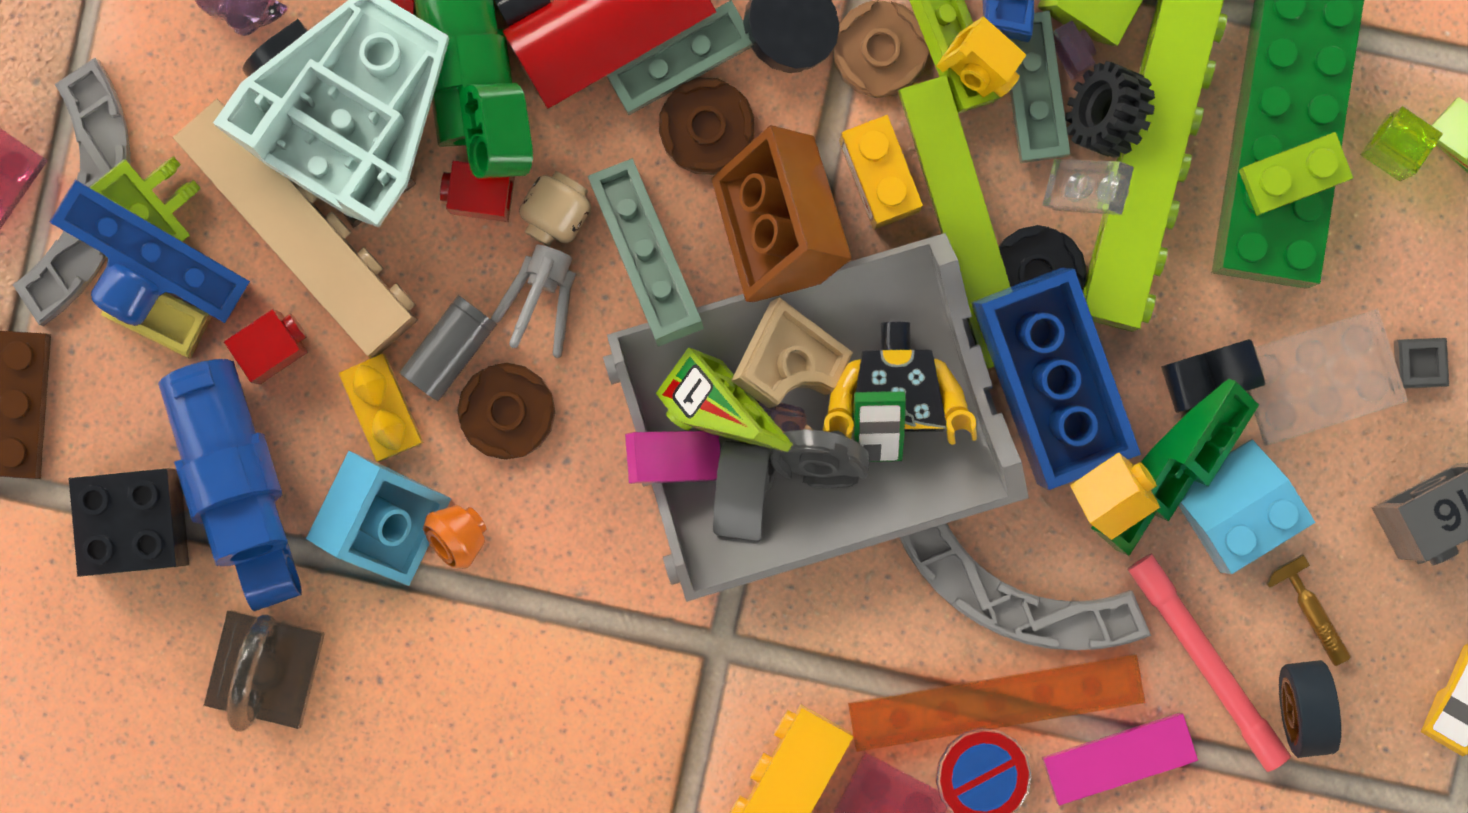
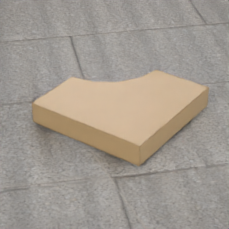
M779 297L770 301L731 381L768 408L778 406L786 394L795 388H811L823 395H828L835 389L853 352Z

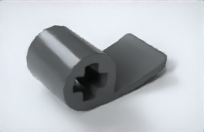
M735 441L724 442L720 453L713 518L714 534L755 541L762 540L765 490L769 491L771 489L776 472L770 461L771 448Z

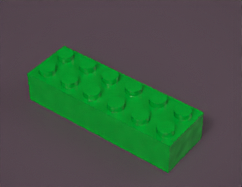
M1254 0L1212 274L1304 289L1321 283L1335 186L1256 216L1239 170L1336 132L1342 147L1364 0Z

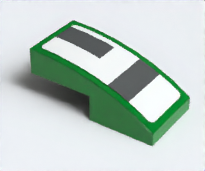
M905 391L855 392L853 440L860 443L869 452L870 462L902 461L905 432Z

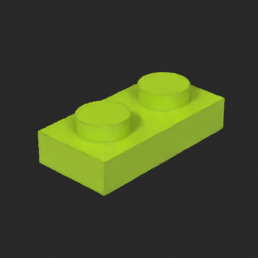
M1336 132L1255 162L1239 170L1256 216L1353 179Z

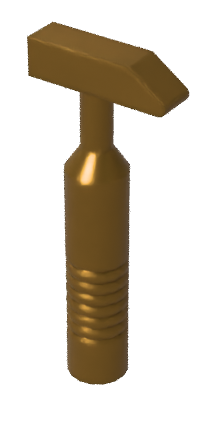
M1302 554L1273 570L1267 586L1273 587L1287 578L1290 579L1298 593V605L1312 629H1314L1333 665L1338 666L1348 661L1352 656L1340 639L1315 593L1306 589L1297 574L1310 566L1306 557Z

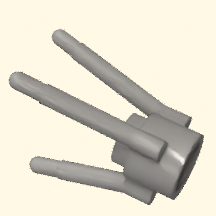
M539 244L536 245L532 257L525 256L520 272L491 317L492 321L499 323L525 282L527 281L532 286L509 342L512 348L518 347L542 290L555 293L558 285L560 289L554 331L553 356L555 358L562 356L570 289L576 273L568 270L572 261L571 256L554 248Z

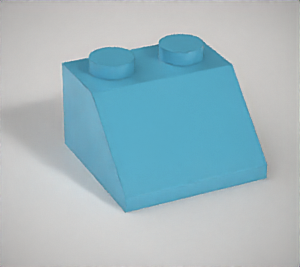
M1253 439L1228 454L1209 487L1194 481L1179 504L1181 511L1220 573L1225 574L1237 572L1316 523L1290 480Z
M348 451L306 539L338 559L409 586L430 544L423 531L426 516L430 512L447 508L451 498L384 465Z

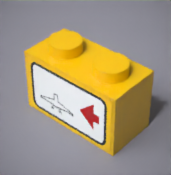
M888 114L841 132L839 142L872 228L875 230L919 213L923 204Z

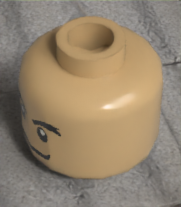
M555 171L552 177L547 175L538 177L519 208L521 218L529 224L525 233L550 247L554 239L562 243L571 242L591 211V204L585 198L588 190Z

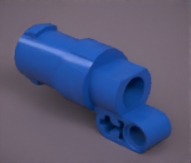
M228 359L201 361L177 369L164 376L158 385L181 460L174 462L191 520L193 523L204 525L216 566L235 565L243 593L253 611L302 595L299 576L275 501L283 495L265 435L255 431L234 361Z

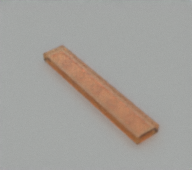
M1129 654L847 703L855 750L859 752L1145 703L1138 657L1136 654Z

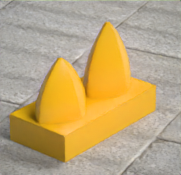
M380 354L338 373L376 462H381L424 443L385 354Z

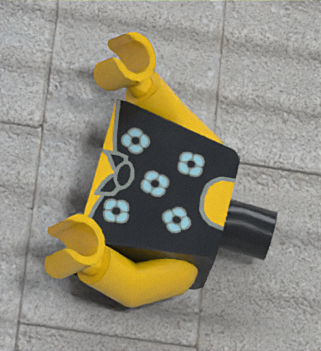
M910 322L881 323V350L862 351L860 359L853 360L846 365L835 389L830 393L828 414L823 425V431H839L845 437L852 439V433L854 432L853 405L855 392L905 391V432H942L947 427V440L951 445L956 444L955 431L960 429L968 430L971 433L972 441L977 439L976 419L969 412L963 389L946 363L939 359H934L932 350H911Z

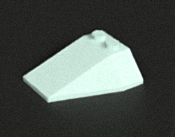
M348 0L242 81L213 124L268 167L345 215L380 227L408 185L449 43V37L390 0Z

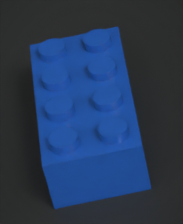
M1060 268L971 302L1038 485L1051 490L1080 479L1118 452L1128 460L1141 455L1075 269Z

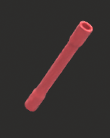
M1151 553L1128 568L1129 573L1149 602L1161 613L1240 728L1242 737L1266 772L1273 771L1287 762L1291 757L1290 753L1268 721L1260 716L1177 595L1175 586Z

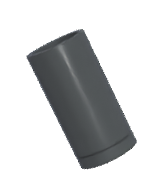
M458 295L399 373L434 400L439 401L497 324Z

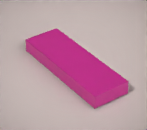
M1177 713L1044 756L1042 760L1056 803L1060 806L1196 762L1198 758L1184 715Z

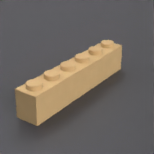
M215 99L180 130L173 139L363 352L371 358L380 355L418 321L410 312L416 304L397 283L389 289L377 275L383 270V267L366 248L363 247L358 253L345 239L351 234V231L332 211L326 216L322 214L313 204L318 198L317 196L268 167L213 124L225 106L218 99Z

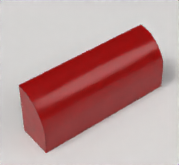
M555 0L502 31L546 108L549 109L715 14L716 10L711 0Z

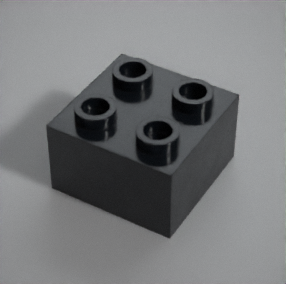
M165 468L69 478L77 577L189 566L183 491L176 469Z

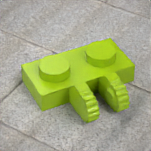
M174 156L161 164L144 180L126 159H123L90 186L91 189L183 242L190 236L172 213L200 190V186L194 180L186 182L165 203L152 191L163 180H167L177 172V168L181 164Z

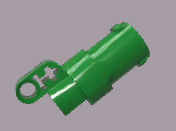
M415 0L417 17L449 37V43L432 98L439 147L466 146L470 169L477 178L526 176L530 172L533 163V147L526 100L521 86L512 81L507 40L502 31L503 29L497 28L494 1Z

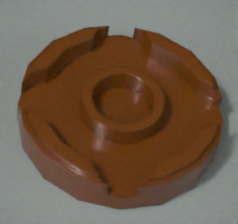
M696 78L677 87L672 92V95L667 98L659 114V136L666 153L679 167L695 174L715 175L753 141L754 115L748 99L735 87L729 85V83L718 78Z
M506 362L488 366L470 378L461 391L457 413L461 430L470 445L486 456L509 460L525 457L543 444L552 431L555 407L552 393L540 376L525 366Z

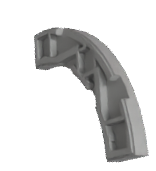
M94 58L55 84L66 104L74 127L76 142L79 144L80 172H78L77 180L88 187L93 185L123 159H126L130 164L131 158L128 129L122 106L101 62ZM63 231L59 240H55L45 256L25 276L15 282L13 286L37 323L45 326L62 313L85 290L107 257L102 252Z
M947 523L899 537L906 553L920 574L940 596L956 610L977 624L1004 637L1049 649L1095 650L1125 645L1151 636L1134 593L1131 590L1110 597L1084 601L1053 600L1038 597L1000 581L983 569L960 545Z

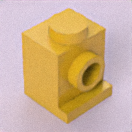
M983 16L959 32L936 67L942 72L951 68L960 76L961 81L968 88L977 91L983 98L992 92L996 93L999 97H1003L1017 83L1020 75L1016 70L1026 57V54Z

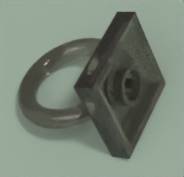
M228 610L203 706L227 711L229 726L237 732L247 730L254 723L255 719L296 729L301 728L325 632L276 621L270 615L255 616L235 610Z

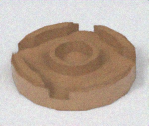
M879 0L867 1L848 12L839 24L837 44L833 48L834 65L842 80L856 92L874 98L895 96L899 94V89L912 86L923 73L929 53L915 14L902 4L892 1L891 3L887 1L879 2Z

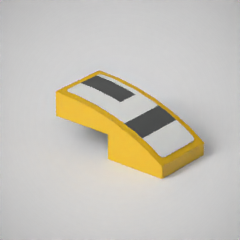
M1468 644L1463 646L1447 686L1437 691L1421 729V733L1462 757L1468 754Z

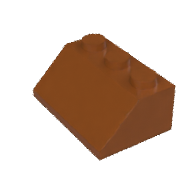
M770 125L711 178L745 301L757 302L820 285L852 259L814 136Z

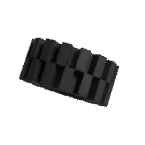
M1105 61V65L1102 63L1095 64L1094 72L1087 70L1083 74L1084 84L1077 82L1073 89L1078 92L1076 98L1069 97L1067 105L1073 107V109L1065 115L1066 122L1072 123L1067 127V133L1073 136L1071 140L1075 144L1107 157L1116 158L1120 157V152L1127 154L1132 151L1130 142L1138 145L1143 139L1139 132L1141 129L1147 131L1151 124L1145 121L1147 115L1154 114L1155 106L1148 104V102L1155 99V94L1153 90L1149 89L1152 84L1148 79L1144 78V75L1113 62Z

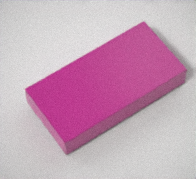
M705 431L632 432L625 434L629 484L717 481L720 459L719 436Z

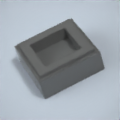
M1447 338L1402 339L1394 341L1396 389L1449 386Z

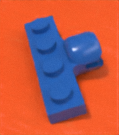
M76 179L49 221L56 227L102 252L108 258L105 270L91 291L92 301L104 312L129 325L137 326L142 324L158 297L165 292L175 294L225 323L250 282Z

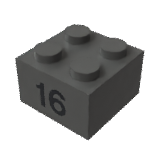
M1468 463L1455 464L1372 507L1398 559L1417 561L1418 564L1430 561L1431 565H1437L1459 553L1457 545L1468 540Z

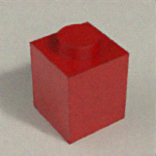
M453 160L451 173L444 172L442 175L440 201L447 202L446 209L451 215L509 222L515 176L477 178L473 175L469 162Z
M271 309L224 341L249 381L259 385L308 353L301 342L307 338V335L291 313L284 317L281 312Z

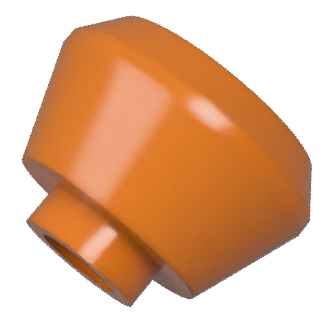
M455 505L430 512L426 516L423 531L428 542L438 556L454 569H467L470 567L485 543L483 533L487 530L486 525L480 515L471 507L464 510L462 507Z

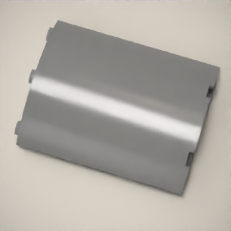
M946 233L847 262L827 280L817 286L757 302L745 301L744 294L697 307L704 329L660 347L657 346L648 323L607 335L612 354L603 356L611 385L621 383L636 432L687 431L675 425L666 416L668 409L655 394L688 347L722 360L731 372L735 374L770 301L779 297L851 350L853 354L849 362L860 359L862 351L881 350V323L910 322L911 350H932L934 359H939L946 363L963 389L969 412L976 419L977 439L972 441L971 433L968 430L960 429L955 431L956 444L954 445L949 444L947 440V427L942 432H904L902 461L870 462L867 477L865 479L859 477L858 483L850 487L833 489L813 487L803 483V475L792 472V478H786L776 471L771 489L769 491L765 490L762 540L760 541L714 534L713 518L716 481L642 483L643 487L652 484L671 550L670 555L663 556L670 584H681L686 602L1029 498L1022 461L1015 448L1003 414H997L989 391L992 389L991 379L980 345H975L967 319L972 316L959 262ZM795 388L786 394L778 406L772 408L766 407L757 399L755 400L775 423L777 416L795 417L799 419L797 430H804L806 424H808L814 430L823 431L824 421L828 414L830 394L823 395L811 388ZM783 422L780 425V429L785 433L791 431L792 426L789 422ZM692 427L689 431H702V430H699V429H697V428ZM839 431L831 432L834 434L845 436L842 432ZM719 436L720 453L725 441H742Z

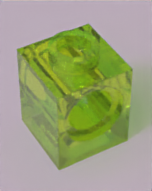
M1402 106L1385 117L1360 155L1401 182L1418 172L1443 133Z

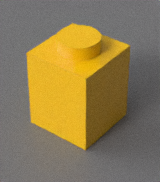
M1119 452L1070 485L1089 523L1111 540L1160 508L1151 491L1157 485L1148 469L1141 462L1135 465L1132 464Z

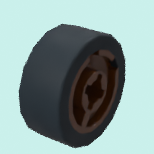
M1322 660L1285 664L1281 668L1279 675V700L1283 727L1292 753L1297 758L1336 753L1339 751L1341 743V715L1337 690L1327 664Z

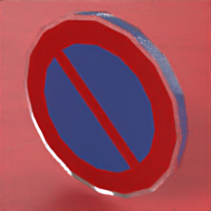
M977 728L961 733L947 745L938 761L935 781L940 800L950 813H1015L1020 809L1029 793L1032 773L1028 756L1017 740L997 729Z

